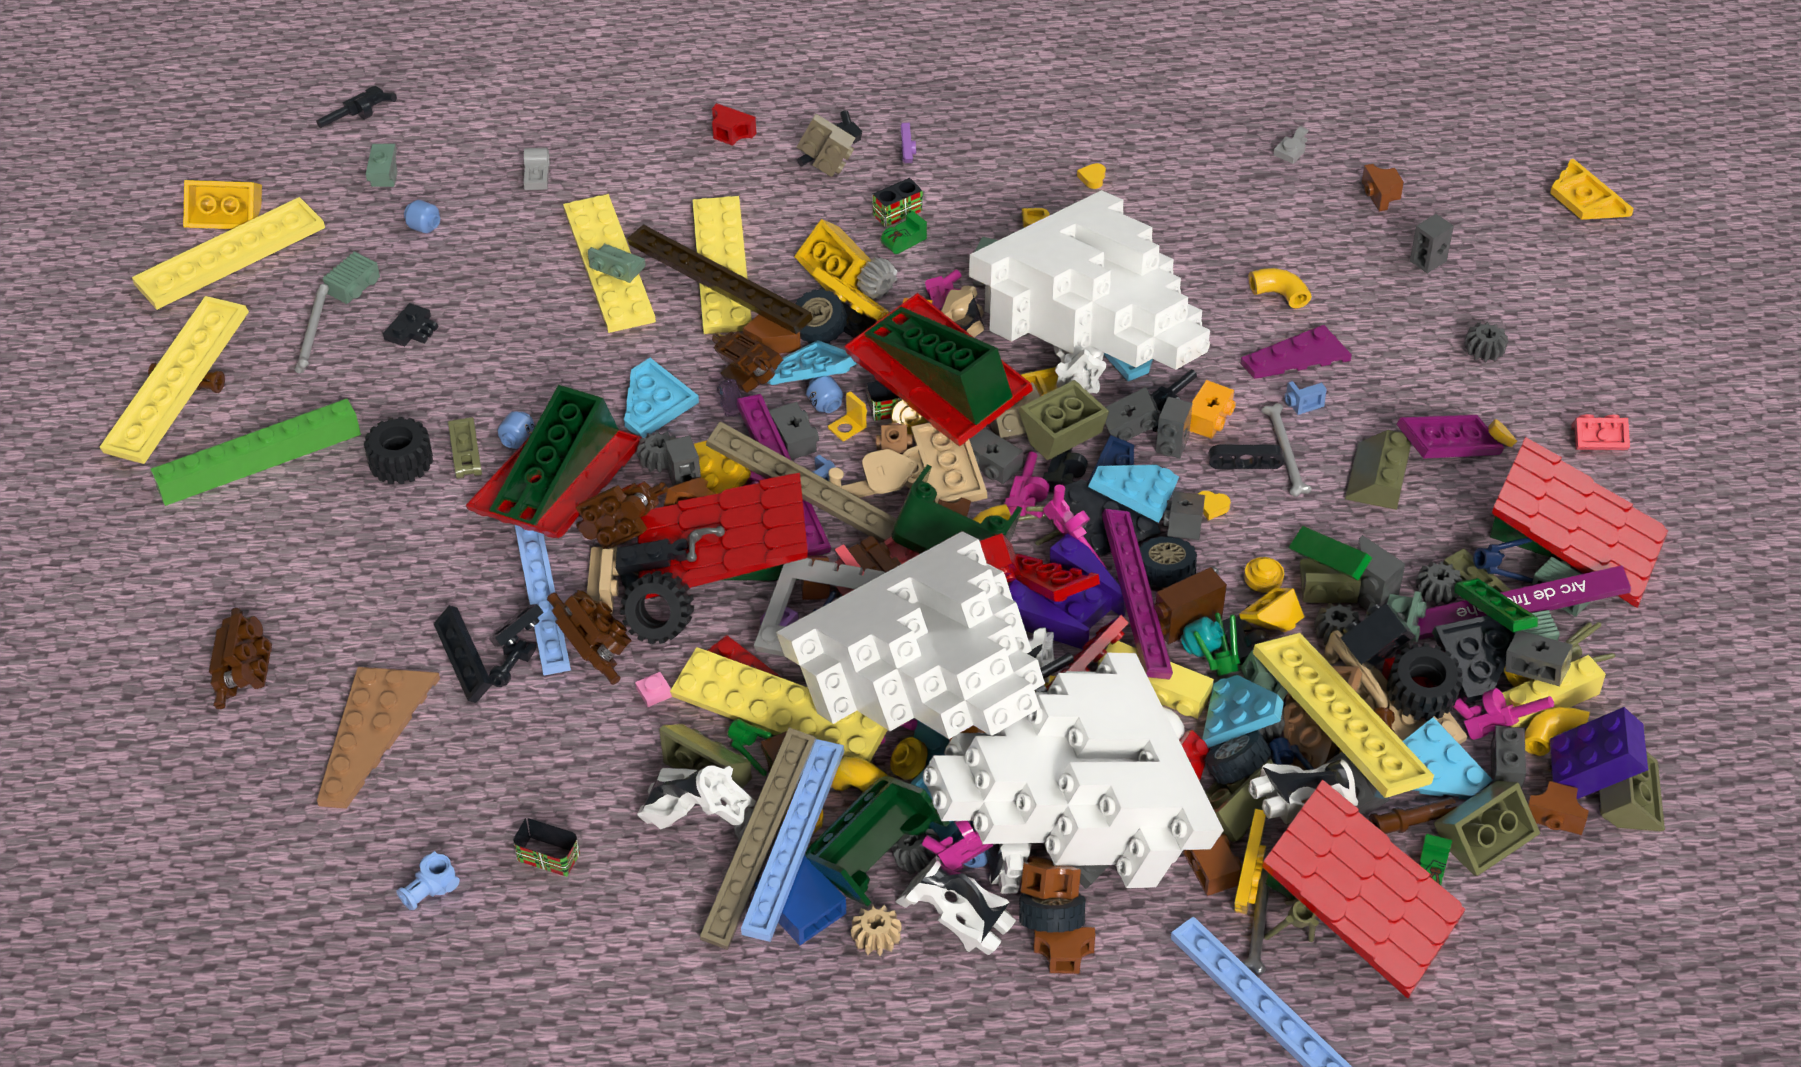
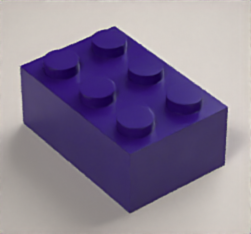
M1625 707L1550 738L1553 782L1578 788L1577 799L1648 771L1644 725Z

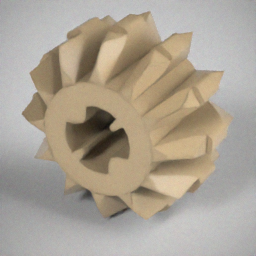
M872 904L869 911L861 908L859 916L853 917L851 938L855 941L858 950L865 948L867 955L873 950H877L878 955L881 956L883 949L892 952L894 944H899L901 939L900 931L902 930L901 922L897 919L895 910L887 912L885 904L880 909H876Z

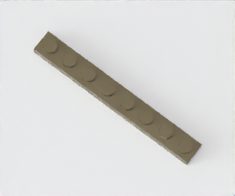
M721 421L708 438L706 446L766 479L800 472L802 498L805 501L861 532L874 537L879 542H884L891 537L896 518Z
M790 727L788 728L701 932L700 940L726 950L729 949L754 890L755 883L759 878L815 745V736Z

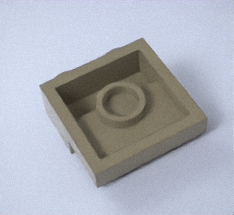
M815 114L796 148L816 159L813 163L814 167L833 177L835 172L840 174L846 162L843 161V158L848 161L855 148L851 147L855 137Z

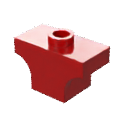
M718 103L713 106V139L733 146L738 140L743 138L752 139L757 134L755 116Z

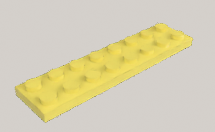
M609 194L563 204L564 212L608 333L656 322L655 314L639 274L631 283L596 271L589 266L588 250L591 247L599 250L604 244L631 253Z
M739 196L694 199L693 212L697 253L747 278ZM699 283L704 334L740 332L752 321L750 309Z
M298 197L132 277V280L138 290L158 310L324 229V221Z
M207 296L204 297L100 445L103 453L145 464L249 313L245 305Z
M1301 633L1255 644L1253 654L1384 798L1432 784L1434 774Z
M698 647L694 650L670 690L674 698L733 720L740 718L752 726L761 728L773 735L788 731L790 727L815 736L816 739L844 745L842 758L847 756L859 757L870 762L888 731L859 711H855L833 724L817 714L808 687Z

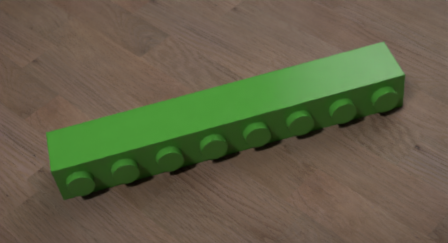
M344 399L151 469L160 497L164 505L167 506L361 435L356 413L349 400Z

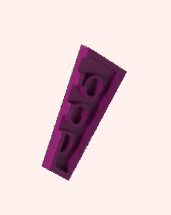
M1321 325L1241 357L1240 364L1256 379L1283 374L1285 370L1297 369L1299 371L1307 369V366L1317 364L1326 366L1331 365L1333 361H1351L1352 354L1325 325Z

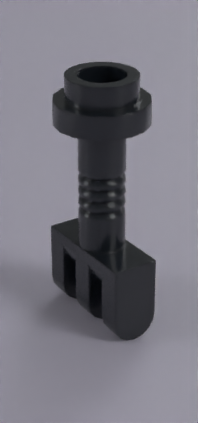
M516 640L508 647L503 646V654L507 655V658L501 666H494L490 670L489 678L492 684L496 687L507 685L511 680L509 672L519 659L528 662L536 650V644L529 643L526 647V641L519 640L517 643Z

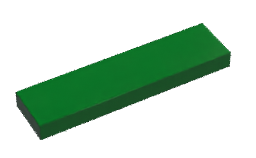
M1305 526L1301 527L1289 546V549L1357 581L1372 560V557L1367 553Z
M1479 578L1455 584L1456 594L1512 632L1538 627V618Z

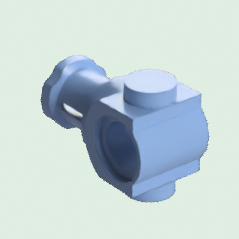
M435 851L432 854L426 855L419 864L421 870L415 874L416 879L405 888L400 887L396 890L398 897L409 910H415L417 904L428 895L432 897L444 895L457 888L460 879L455 875L454 868L451 866L450 859L447 856L437 854Z

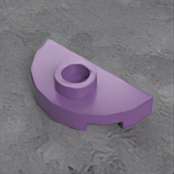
M902 123V160L904 163L912 164L913 155L916 154V141H911L910 123Z

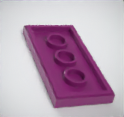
M1478 415L1401 417L1396 424L1423 459L1500 455L1504 450V446L1490 435L1489 428Z

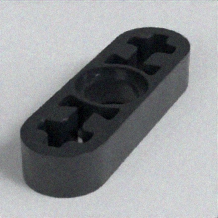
M1219 444L1211 447L1208 452L1209 464L1214 469H1278L1284 464L1283 450L1277 445ZM1243 455L1253 456L1247 460L1240 459Z

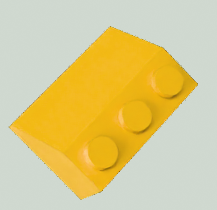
M184 180L183 227L234 229L258 217L262 203V185L254 182Z
M823 219L819 221L794 256L811 275L818 266L831 276H836L855 288H858L857 283L859 279L857 276L861 274V268L866 266L867 261L871 262V259L839 226ZM812 275L826 291L835 292V290Z

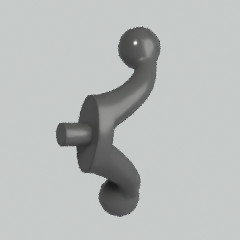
M718 526L717 528L693 530L687 537V542L689 543V553L686 555L689 562L696 561L695 543L703 535L715 534L721 537L725 534V529L722 526Z

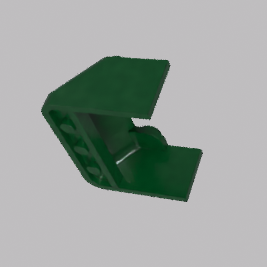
M927 464L912 485L891 533L892 539L897 544L919 554L960 532L969 534L979 539V541L1002 533L1011 541L1022 508L1017 506L1009 520L992 515L987 516L982 523L976 522L934 502L937 491L932 485L927 483L932 466Z
M884 776L875 781L810 845L806 851V857L846 897L868 907L872 902L865 895L870 882L866 872L904 834L921 835L927 831L931 822L945 827L950 822L941 821L937 809L933 805V800L924 789L890 776Z

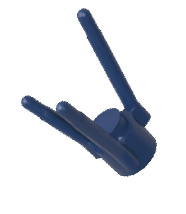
M1527 537L1501 544H1490L1488 548H1477L1473 554L1474 565L1477 569H1486L1488 574H1498L1532 583L1533 578L1497 568L1502 563V558L1505 557L1499 550L1532 542V539Z
M1276 738L1269 743L1270 757L1274 764L1291 765L1293 758L1296 757L1307 770L1315 769L1301 754L1298 746L1290 745L1288 739Z

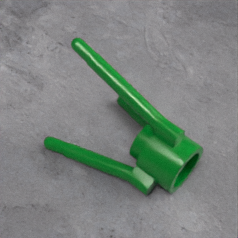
M1217 612L1215 613L1216 621L1221 625L1224 632L1220 613ZM1230 615L1231 650H1228L1224 633V636L1221 637L1222 652L1215 654L1216 660L1213 659L1199 632L1195 631L1193 633L1209 663L1210 671L1216 670L1218 676L1239 671L1237 664L1240 661L1237 651L1234 615Z
M740 718L734 720L728 730V737L733 740L731 747L745 756L762 776H766L767 772L744 746L752 745L757 736L769 739L773 735L768 731L752 726Z

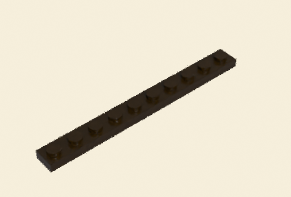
M644 224L627 238L629 245L795 334L813 320L810 311Z

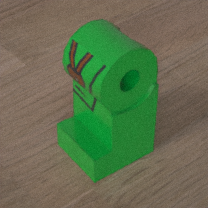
M912 211L906 215L905 221L895 227L887 228L883 232L880 241L894 254H899L927 239V222Z
M1426 834L1419 865L1431 874L1430 877L1441 885L1452 840Z

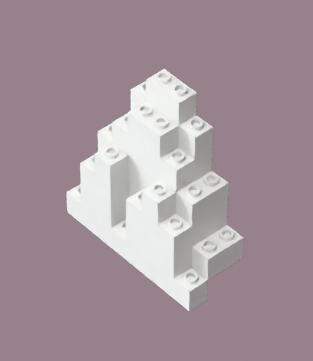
M1102 190L970 254L969 277L986 284L985 312L990 314L989 331L1011 342L1030 333L1071 354L1092 346L1135 368L1154 359L1175 370L1207 353L1210 346V330L1202 326V310L1188 304V297L1181 294V278L1173 275L1174 259L1159 253V245L1152 242L1153 227L1123 215V199Z
M964 532L954 535L776 632L784 656L800 665L817 714L833 724L853 712L859 711L889 731L915 718L948 739L973 725L992 736L1040 708L1034 690L1044 685L1045 682L1038 660L1027 654L1032 650L1017 603L1012 599L1003 571L986 563L979 539Z
M1107 653L1096 672L1067 671L1066 673H1058L1048 692H1035L1040 706L1039 709L992 736L987 733H959L953 736L945 749V755L933 756L923 773V781L928 787L933 799V805L937 809L941 821H973L974 828L978 832L982 844L1045 843L1046 850L1050 854L1054 866L1116 865L1126 888L1157 887L1171 864L1176 862L1183 850L1211 849L1224 831L1136 653Z

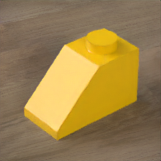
M1274 588L1239 613L1242 620L1268 630H1280L1281 632L1294 629L1296 623L1305 617L1293 588Z

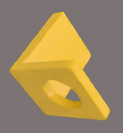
M851 391L846 393L847 414L828 425V429L842 441L867 428L866 404ZM846 423L852 426V430L846 433L838 430V426Z

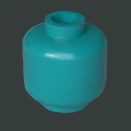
M1202 617L1184 627L1181 641L1183 647L1190 655L1194 654L1196 657L1205 656L1193 635L1195 631L1199 632L1210 653L1221 647V637L1224 636V632L1217 621L1213 622L1208 617Z

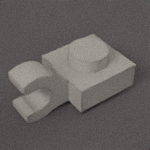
M1300 126L1292 139L1286 136L1276 146L1273 155L1294 164L1305 152V143L1308 139L1304 136L1309 130Z

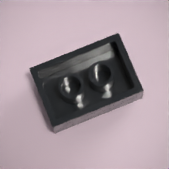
M1380 603L1373 606L1366 612L1368 616L1360 623L1357 620L1352 622L1343 630L1345 634L1340 637L1359 663L1370 670L1416 637L1396 610L1387 603L1383 606Z

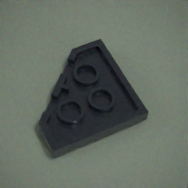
M1081 479L1064 486V500L1070 507L1072 514L1075 516L1084 510L1090 518L1082 526L1087 532L1084 538L1099 558L1112 553L1102 518L1105 509L1130 512L1138 543L1158 536L1161 533L1156 521L1088 487L1090 482Z
M1488 615L1435 626L1432 631L1437 645L1441 647V651H1449L1451 653L1450 658H1456L1459 662L1458 668H1462L1463 674L1461 678H1463L1459 693L1464 703L1483 699L1484 692L1495 689L1499 677L1506 666L1507 649L1517 631L1512 632Z

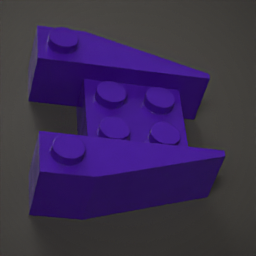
M1067 533L1050 548V563L1061 564L1062 570L1070 571L1072 568L1081 569L1082 575L1086 576L1091 572L1099 574V585L1068 596L1066 600L1061 602H1054L1043 595L1040 596L1016 579L1008 586L1013 601L1017 603L1025 631L1034 634L1035 630L1046 628V632H1053V640L1083 650L1082 647L1089 641L1090 628L1110 610L1124 617L1126 606L1121 587L1087 545Z

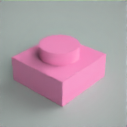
M661 672L635 682L636 689L647 707L672 697L670 693L671 688Z

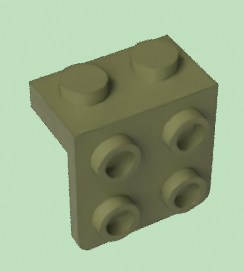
M1308 558L1300 560L1303 602L1357 603L1361 579L1357 581Z

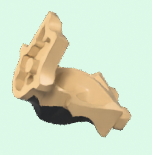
M962 286L960 290H951L941 312L971 336L976 337L984 331V324L981 318L984 312L982 306L975 301L977 295L976 288L974 286Z

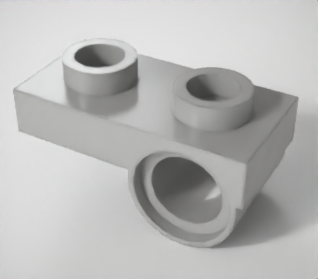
M548 147L524 148V190L548 189L550 166Z

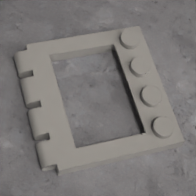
M811 558L784 564L754 643L755 650L784 656L776 632L785 628V626H780V622L796 579L857 589L885 572L866 569L862 576L863 569L861 567L841 564L837 571V563L815 560L812 567Z

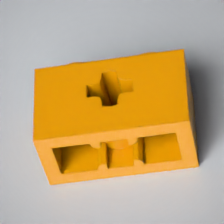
M1206 380L1192 401L1190 431L1210 439L1213 438L1216 431L1220 432L1224 427L1225 417L1227 415L1231 416L1235 409L1236 401H1233L1234 390Z

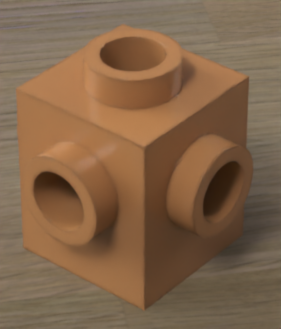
M900 423L881 425V435H876L877 450L890 449L903 454L912 448V434H907V425H901Z

